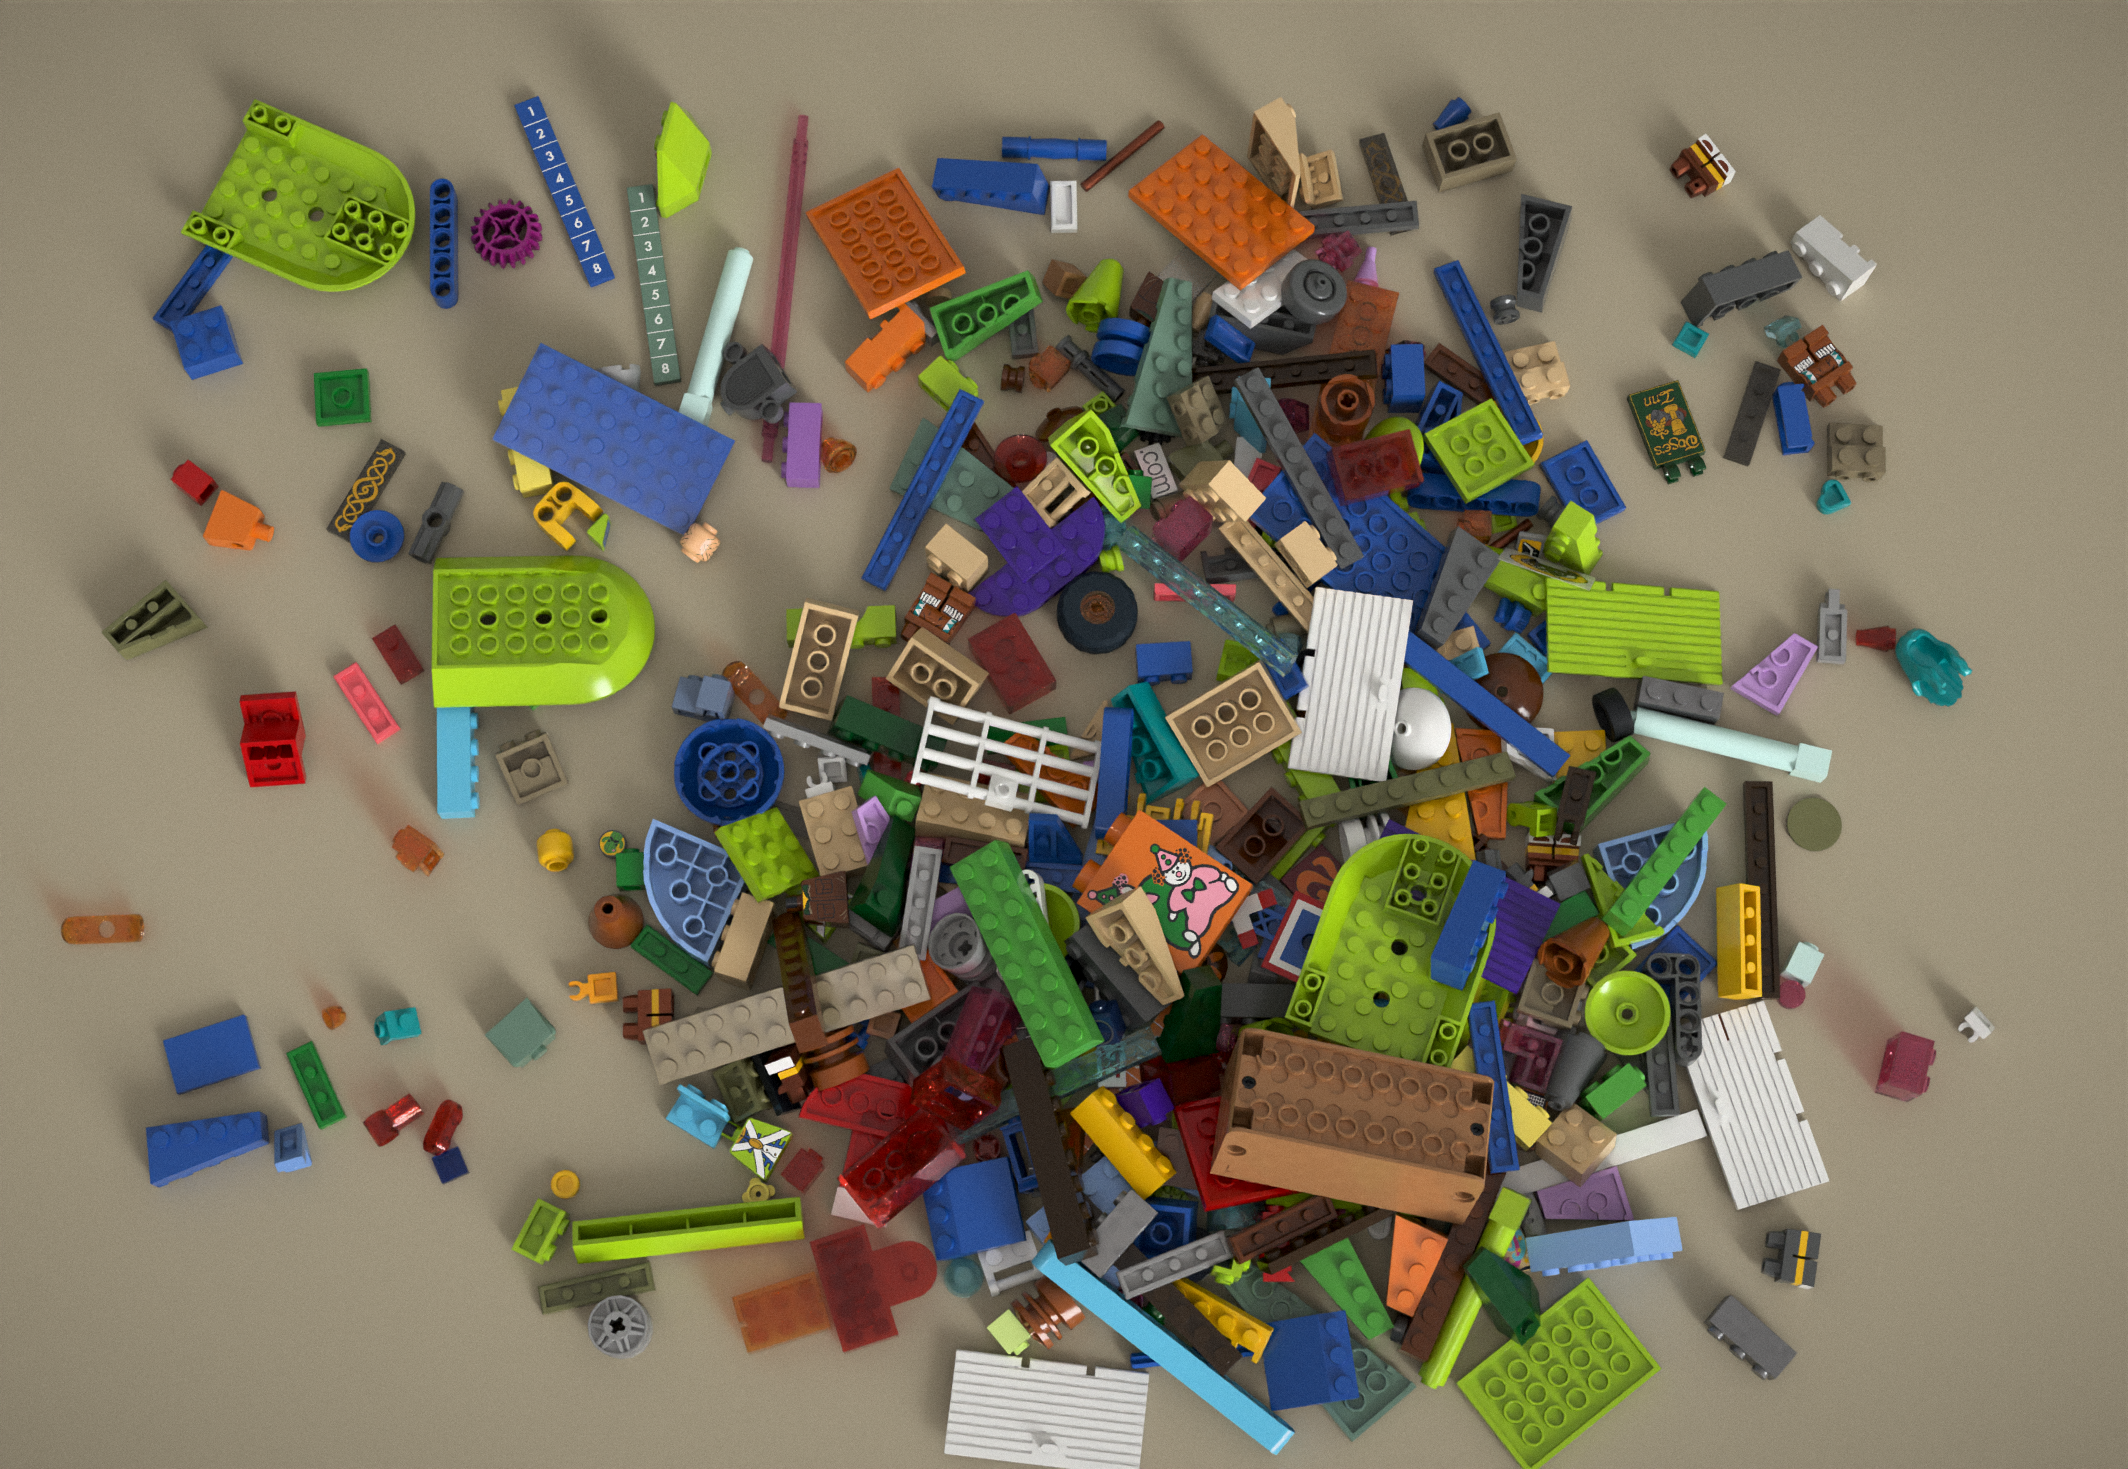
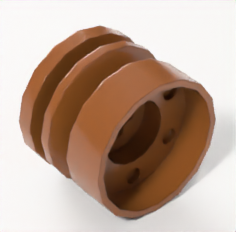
M852 1024L826 1032L828 1044L812 1049L814 1052L803 1058L805 1064L814 1062L819 1064L818 1067L809 1072L814 1087L819 1088L818 1091L842 1084L870 1069L863 1051L851 1053L849 1051V1048L859 1042L858 1037L844 1039V1037L855 1031Z
M1043 1275L1033 1284L1039 1295L1036 1299L1024 1291L1021 1295L1028 1303L1025 1308L1017 1299L1013 1300L1010 1304L1015 1311L1018 1321L1031 1337L1049 1350L1054 1345L1047 1336L1049 1332L1058 1340L1062 1339V1334L1057 1327L1059 1323L1072 1330L1086 1317L1065 1290L1046 1275Z

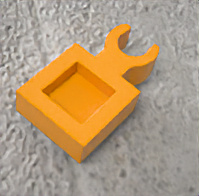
M616 972L588 975V983H581L579 981L569 983V987H580L579 994L569 996L573 1001L581 1000L585 996H589L591 1004L619 1001Z

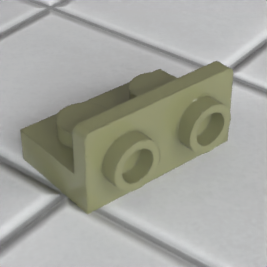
M751 1057L731 1062L713 1072L735 1124L741 1123L761 1111L773 1108Z

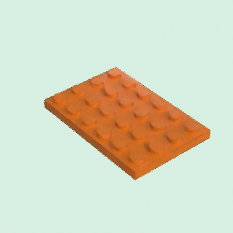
M1203 134L1128 192V197L1240 291L1312 235L1315 230V226L1289 206V204Z
M900 168L894 169L805 212L811 226L870 320L966 273L963 264Z

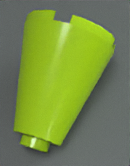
M1111 258L1101 260L1068 301L1066 307L1067 316L1076 325L1078 322L1086 325L1084 330L1097 333L1101 320L1118 318L1124 269L1117 260Z

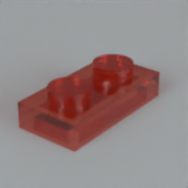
M396 624L372 638L401 685L424 672V669Z

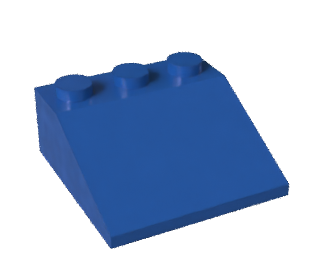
M1009 1157L919 1176L937 1261L954 1260L1027 1241Z
M1345 1310L1266 1323L1274 1328L1262 1354L1271 1411L1359 1398Z

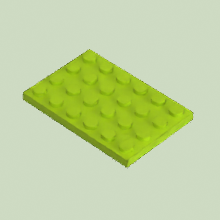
M1589 1277L1540 1315L1541 1326L1537 1329L1535 1335L1528 1339L1523 1346L1510 1339L1455 1383L1522 1469H1539L1662 1369Z

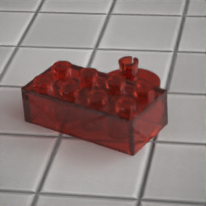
M864 1224L809 1242L844 1354L900 1337L891 1307L922 1297L930 1291L937 1278L935 1257L926 1246L915 1241H903L873 1251Z

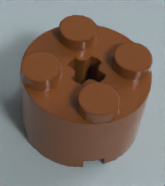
M1343 374L1332 378L1323 389L1318 405V415L1321 423L1332 435L1351 436L1361 432L1367 427L1374 409V392L1367 382H1363L1355 375Z

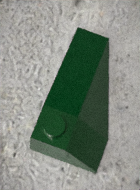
M896 815L891 816L848 906L851 911L890 938L894 936L905 911L916 829Z
M1481 1246L1462 1267L1497 1330L1523 1346L1528 1339L1535 1335L1537 1329L1541 1326L1539 1292L1529 1275Z

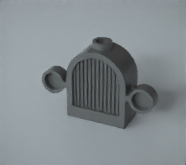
M729 343L724 348L723 355L733 366L726 372L721 382L720 391L723 401L720 404L729 416L736 412L748 420L763 418L770 424L777 423L783 416L781 404L797 393L796 388L774 353L763 344L747 355L746 348L740 343Z

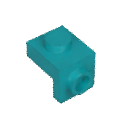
M416 1007L386 1011L375 1019L374 1033L379 1038L380 1045H387L393 1040L418 1037L422 1034Z

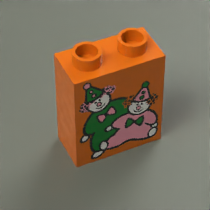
M1140 809L1133 819L1121 812L1103 839L1114 848L1102 866L1090 859L1072 885L1073 888L1082 893L1077 904L1092 913L1121 894L1141 886L1156 910L1175 969L1182 974L1183 970L1201 967L1252 891L1253 885Z

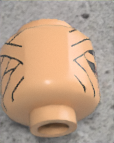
M706 522L702 526L698 523H693L680 540V544L683 547L681 551L697 563L700 560L708 561L720 545V540L715 536L718 531Z

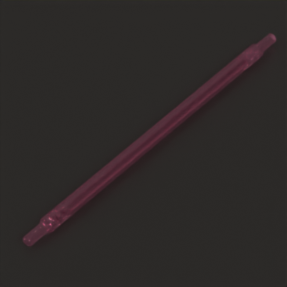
M806 115L798 116L796 138L793 139L771 352L774 353L783 369H785L809 141L806 139L809 117ZM763 419L762 436L764 437L762 462H772L774 439L778 437L779 421L770 424Z

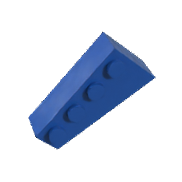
M937 158L932 188L937 196L945 201H960L1045 215L1050 186L1038 164Z

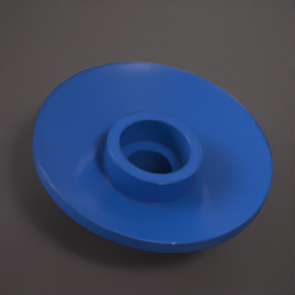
M373 510L364 513L354 522L350 531V543L353 550L360 558L369 562L377 563L391 559L400 551L404 542V529L401 522L396 516L383 510ZM377 536L384 537L380 543H375V538Z

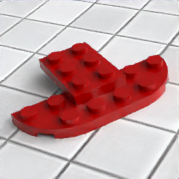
M861 1074L842 1084L818 1091L819 1088L816 1087L806 1098L798 1118L852 1130L839 1187L895 1199L907 1144L959 1156L964 1155L965 1136L962 1123L945 1099L925 1088L917 1096L909 1084L872 1075Z

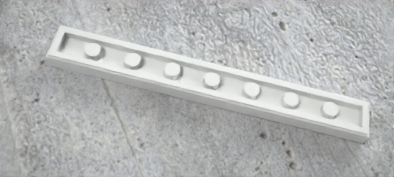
M1698 1109L1617 1135L1615 1148L1593 1173L1706 1137L1707 1134ZM1543 1159L1520 1166L1519 1171L1506 1173L1494 1205L1502 1188L1506 1186L1521 1194H1526L1570 1180Z

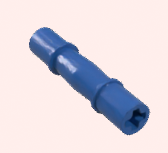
M1002 136V158H1028V160H1031V157L1077 159V161H1106L1107 140L1078 138V140L1059 138L1031 139V136Z

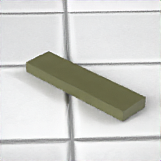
M651 1262L537 1286L542 1315L597 1304L611 1296L622 1295L629 1297L656 1291Z

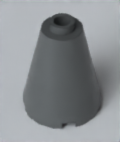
M1571 1029L1558 1030L1553 1037L1544 1098L1548 1105L1559 1111L1571 1108L1607 1058V1053H1604L1605 1047L1601 1042L1583 1032H1579L1578 1036L1570 1034Z

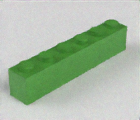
M1704 787L1694 797L1601 920L1624 937L1641 918L1727 803Z

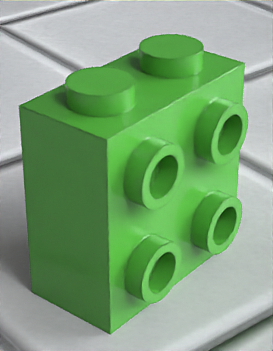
M1630 1063L1623 1068L1617 1064L1601 1077L1603 1081L1601 1085L1598 1081H1595L1580 1094L1582 1100L1577 1105L1597 1120L1602 1121L1647 1086L1644 1082L1645 1076L1638 1067H1632Z

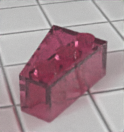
M972 986L939 1064L958 1075L980 1079L1001 1053L999 1050L1007 1039H1012L1016 1034L1015 1029L1022 1021L1015 1003L994 989Z

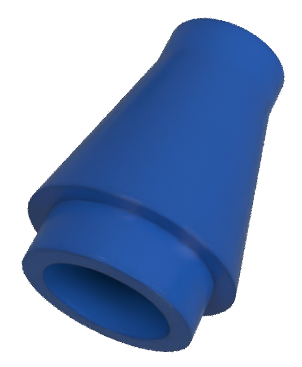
M1457 97L1455 100L1451 99L1438 119L1433 123V126L1436 130L1460 124L1469 119L1468 115L1472 111L1460 97Z

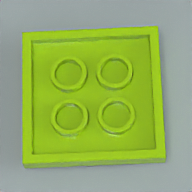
M1492 398L1432 429L1423 436L1427 446L1465 504L1532 469L1535 465Z
M777 807L762 814L759 813L722 826L715 832L718 840L758 903L800 887L803 880L820 876Z

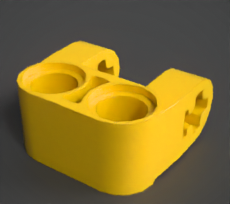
M559 482L535 506L533 515L538 527L559 547L568 551L576 540L561 526L563 522L576 509L589 520L595 522L603 513V510L585 493L569 482ZM564 493L572 494L568 501H560L559 498ZM545 513L554 514L552 519L548 521L541 520Z

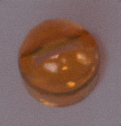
M333 1005L322 1010L323 1021L331 1030L341 1026L346 1020V1012L342 1011L343 1008L341 1006Z

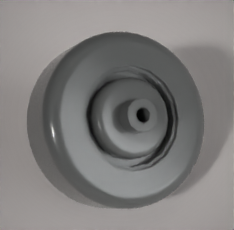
M1308 259L1297 263L1286 275L1282 282L1281 295L1286 308L1295 318L1307 324L1320 325L1331 321L1343 308L1347 299V288L1341 274L1333 266L1321 260Z

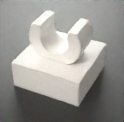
M821 772L822 782L818 785L813 783L811 776L807 777V784L810 787L805 789L807 798L836 790L834 784L831 781L829 782L825 772Z
M1977 1007L1967 1013L1964 1017L1966 1021H1963L1958 1027L1959 1031L1966 1027L1973 1029L1974 1035L1968 1039L1970 1043L1976 1041L1979 1036L1982 1039L1986 1038L1995 1029L1993 1024Z

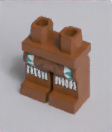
M1821 325L1804 336L1803 339L1784 349L1777 362L1795 384H1804L1801 391H1804L1805 397L1809 402L1815 399L1825 408L1837 398L1830 389L1831 387L1836 385L1844 395L1853 390L1857 383L1850 373L1853 366L1837 350L1828 337L1829 332L1824 325Z
M931 572L924 588L904 617L905 625L901 632V639L909 642L911 637L923 627L950 645V642L976 607V598L956 586L952 590L951 583Z

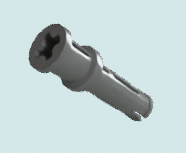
M1070 335L1065 336L1055 347L1053 353L1064 358L1070 364L1072 370H1079L1115 403L1125 390L1089 359L1088 352L1086 350L1082 351L1071 341L1072 337Z

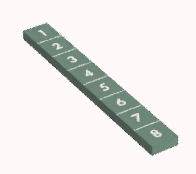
M653 184L628 187L627 194L654 384L658 386L681 382L654 187Z

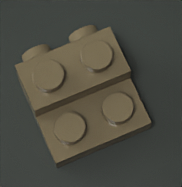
M1209 375L1201 377L1167 397L1187 447L1205 442L1218 434L1219 430L1229 425Z
M1829 423L1827 426V476L1835 477L1837 480L1862 478L1865 482H1875L1881 479L1886 473V447H1883V426Z
M539 729L524 735L525 741L518 744L511 740L498 746L500 751L495 753L517 805L569 784L547 732L541 733Z
M1534 958L1516 1012L1541 1020L1542 1024L1559 1030L1571 1029L1572 1026L1577 1028L1582 1013L1577 1010L1580 1001L1585 1002L1590 986L1585 984L1586 981L1581 986L1577 985L1573 988L1559 986L1547 977L1545 973L1548 970L1544 964L1540 965L1538 959Z

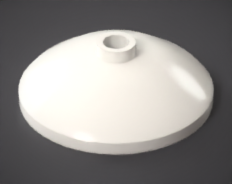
M1406 688L1399 692L1390 760L1403 769L1420 770L1428 768L1443 756L1448 747L1451 737L1450 716L1441 699L1431 691L1422 688ZM1403 725L1406 726L1405 733H1403Z

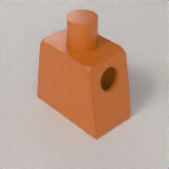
M221 490L203 538L212 546L250 551L253 549L256 539L270 542L274 534V527L263 524L265 516L259 508Z

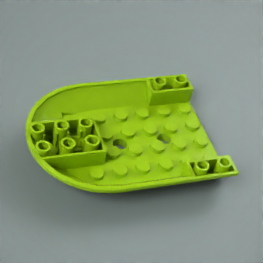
M254 99L242 120L247 131L201 213L193 210L181 230V234L300 286L318 291L338 292L367 285L387 273L398 262L407 249L414 231L415 203L412 191L401 171L382 154ZM267 192H277V197L274 200H264ZM321 211L324 213L320 221L310 220L314 212Z
M576 555L436 558L433 568L432 613L434 708L574 705L595 702L615 694L632 682L643 669L650 656L655 638V621L651 604L641 586L628 573L614 564L594 557ZM542 614H547L552 618L547 624H540L536 619ZM492 615L496 618V621L492 625H484L481 619L484 616ZM604 618L605 621L602 623H596L595 619Z
M1398 834L1383 837L1355 852L1341 867L1330 888L1284 1019L1312 1036L1340 1046L1451 1068L1492 947L1496 929V918L1492 924L1489 923L1485 943L1482 948H1479L1475 966L1468 976L1463 991L1431 979V955L1472 865V861L1454 846L1442 840L1419 834ZM1418 890L1423 893L1424 899L1416 901L1412 898L1413 895L1410 892ZM1396 941L1404 943L1407 949L1404 955L1394 954L1391 944ZM1377 993L1385 994L1389 1000L1386 1007L1376 1006L1373 1002V996Z

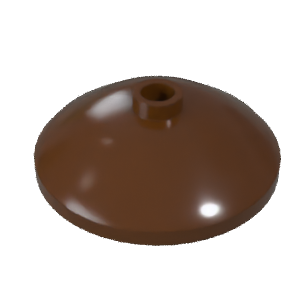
M1494 653L1485 656L1489 673L1474 681L1530 724L1541 709L1544 695L1543 684L1537 670L1527 660L1515 654ZM1505 687L1508 690L1507 695L1500 697L1497 694L1498 688ZM1466 711L1469 718L1483 730H1490Z

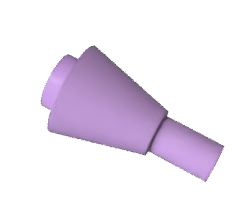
M1374 247L1366 248L1365 260L1353 281V287L1362 294H1370L1379 288L1375 264L1377 249Z

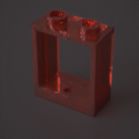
M946 1056L913 1079L910 1103L966 1131L992 1112L998 1110L1001 1104L1002 1084ZM952 1086L973 1098L965 1102L944 1090Z

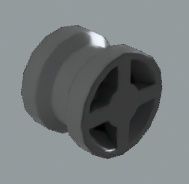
M1503 295L1490 301V307L1495 312L1493 319L1496 325L1509 324L1520 318L1519 311L1515 308L1517 301L1514 295Z
M1551 496L1539 510L1536 517L1547 521L1548 526L1552 529L1566 506H1561L1557 503V499Z

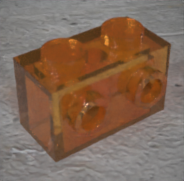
M407 825L405 829H400L393 838L394 844L392 848L397 853L395 858L413 873L418 869L426 876H429L445 855L435 842L410 825Z

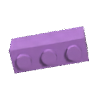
M789 402V411H784V427L788 428V437H783L782 449L783 453H787V462H782L781 477L786 478L788 487L820 488L823 425L821 403Z

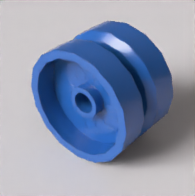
M1122 318L1101 320L1096 334L1098 342L1094 344L1091 354L1092 362L1099 368L1111 373L1135 376L1144 345L1149 341L1151 334L1149 327Z

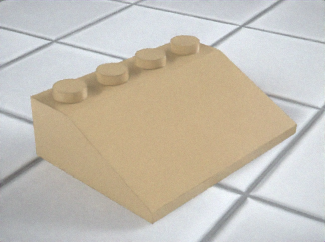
M1282 97L1254 111L1247 157L1265 185L1289 204V206L1294 208L1301 174L1295 122L1296 114L1289 103L1286 104Z
M1262 659L1169 712L1165 717L1207 788L1302 733Z

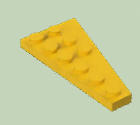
M1451 723L1450 741L1443 756L1432 766L1417 770V773L1460 763L1453 723ZM1465 792L1409 806L1406 828L1420 835L1442 840L1460 850L1469 859L1476 860Z

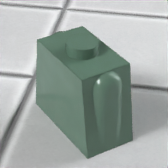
M525 998L488 1031L485 1036L513 1067L523 1068L532 1059L536 1061L546 1053V1046L556 1038V1029L528 998Z

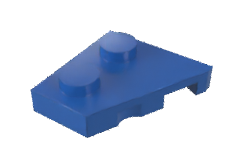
M1029 813V862L1082 865L1083 853L1057 814Z

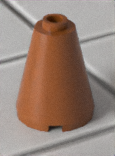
M612 894L600 898L591 909L588 919L589 930L593 938L602 946L610 949H621L630 946L643 930L644 917L640 906L632 898L621 894Z
M1590 917L1544 941L1538 950V961L1540 965L1543 963L1548 970L1545 973L1547 977L1557 985L1565 988L1581 986L1589 977L1609 938L1610 932L1606 923L1598 918Z

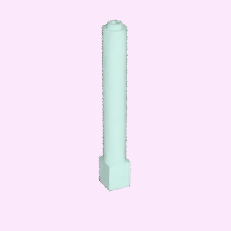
M735 247L734 250H729L727 253L688 391L684 393L679 413L705 426H708L713 409L712 401L725 359L723 355L724 348L730 342L753 262L750 252L741 247Z
M1639 706L1636 707L1635 711L1630 710L1634 723V734L1788 771L1791 776L1819 783L1828 774L1832 750L1803 743L1793 745Z

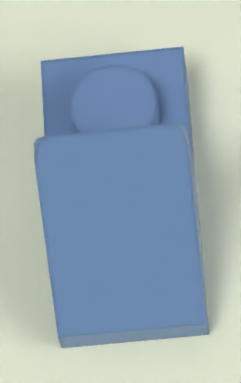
M302 1123L274 1131V1164L278 1172L285 1171L288 1173L312 1165Z

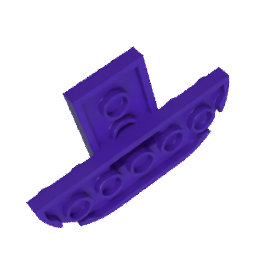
M1015 487L975 518L976 522L1008 563L968 594L976 598L975 606L993 616L1020 617L1043 606L1060 593L1075 577L1087 572L1096 562L1103 549L1106 524L1102 509L1096 499L1092 497L1054 528L1050 529L1019 487Z

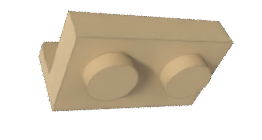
M1331 149L1309 157L1300 153V179L1302 182L1300 195L1303 202L1315 210L1343 201L1335 153Z

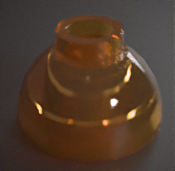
M830 437L822 443L821 459L827 472H842L854 462L857 449L851 442Z

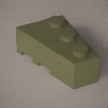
M164 580L101 633L126 660H129L208 627L168 581Z

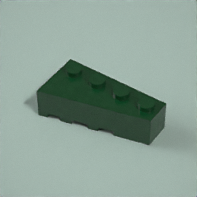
M846 695L838 704L826 734L857 744L870 751L887 755L891 760L912 764V768H914L923 727ZM928 734L925 748L943 752L948 739ZM922 758L920 772H932L937 768L939 762Z

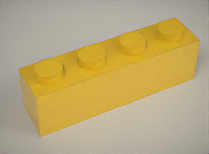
M1742 883L1717 887L1718 997L1733 1000L1762 997L1760 887Z
M1104 1086L1091 1093L1070 1113L1143 1200H1146L1177 1173L1172 1167L1170 1160L1157 1150L1152 1139L1141 1131L1135 1124L1132 1115L1124 1111L1117 1102L1115 1095Z

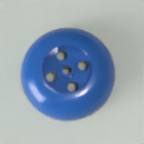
M740 718L715 719L699 726L681 744L674 762V782L681 801L696 817L717 826H725L768 811L777 800L784 781V762L775 740L762 727ZM734 752L736 759L734 761H726L724 758L725 754ZM747 770H753L756 776L747 780L744 778V773ZM708 771L716 772L717 777L714 781L705 779ZM729 772L735 773V777H728L726 779V775ZM727 790H735L736 796L733 799L725 798Z

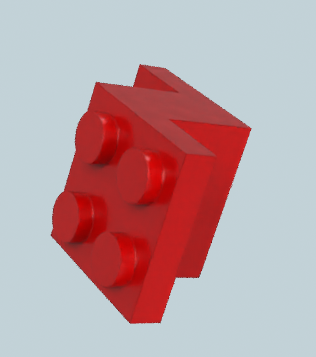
M296 691L241 695L239 702L244 720V728L240 746L250 787L305 784L306 773L302 751L306 734Z

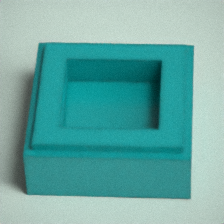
M1686 321L1672 346L1696 358L1709 334Z

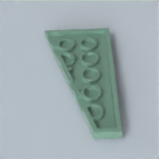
M1170 277L1163 282L1156 305L1157 314L1155 321L1150 325L1149 332L1151 334L1149 341L1144 345L1134 378L1136 384L1133 394L1128 398L1127 406L1129 407L1126 417L1122 418L1120 426L1183 438L1167 397L1192 383V282Z

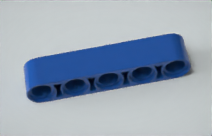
M441 178L435 180L430 187V291L439 307L449 309L458 302V197L452 183L447 179ZM443 192H449L446 197H438ZM444 216L450 217L445 222H439V219ZM442 241H450L449 244L444 247L439 246V244ZM443 265L450 266L446 271H439ZM450 290L446 296H439L441 291Z
M1416 473L1408 485L1407 502L1411 507L1418 509L1531 517L1539 511L1541 487L1533 481L1511 479L1465 504L1446 474Z
M1104 708L1095 822V838L1097 840L1104 839L1107 831L1121 812L1127 815L1134 725L1133 708Z

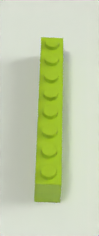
M800 1197L572 1222L573 1249L578 1264L805 1239L804 1216Z

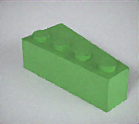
M1027 270L930 307V311L945 357L955 362L1039 305L1043 300L1035 277Z

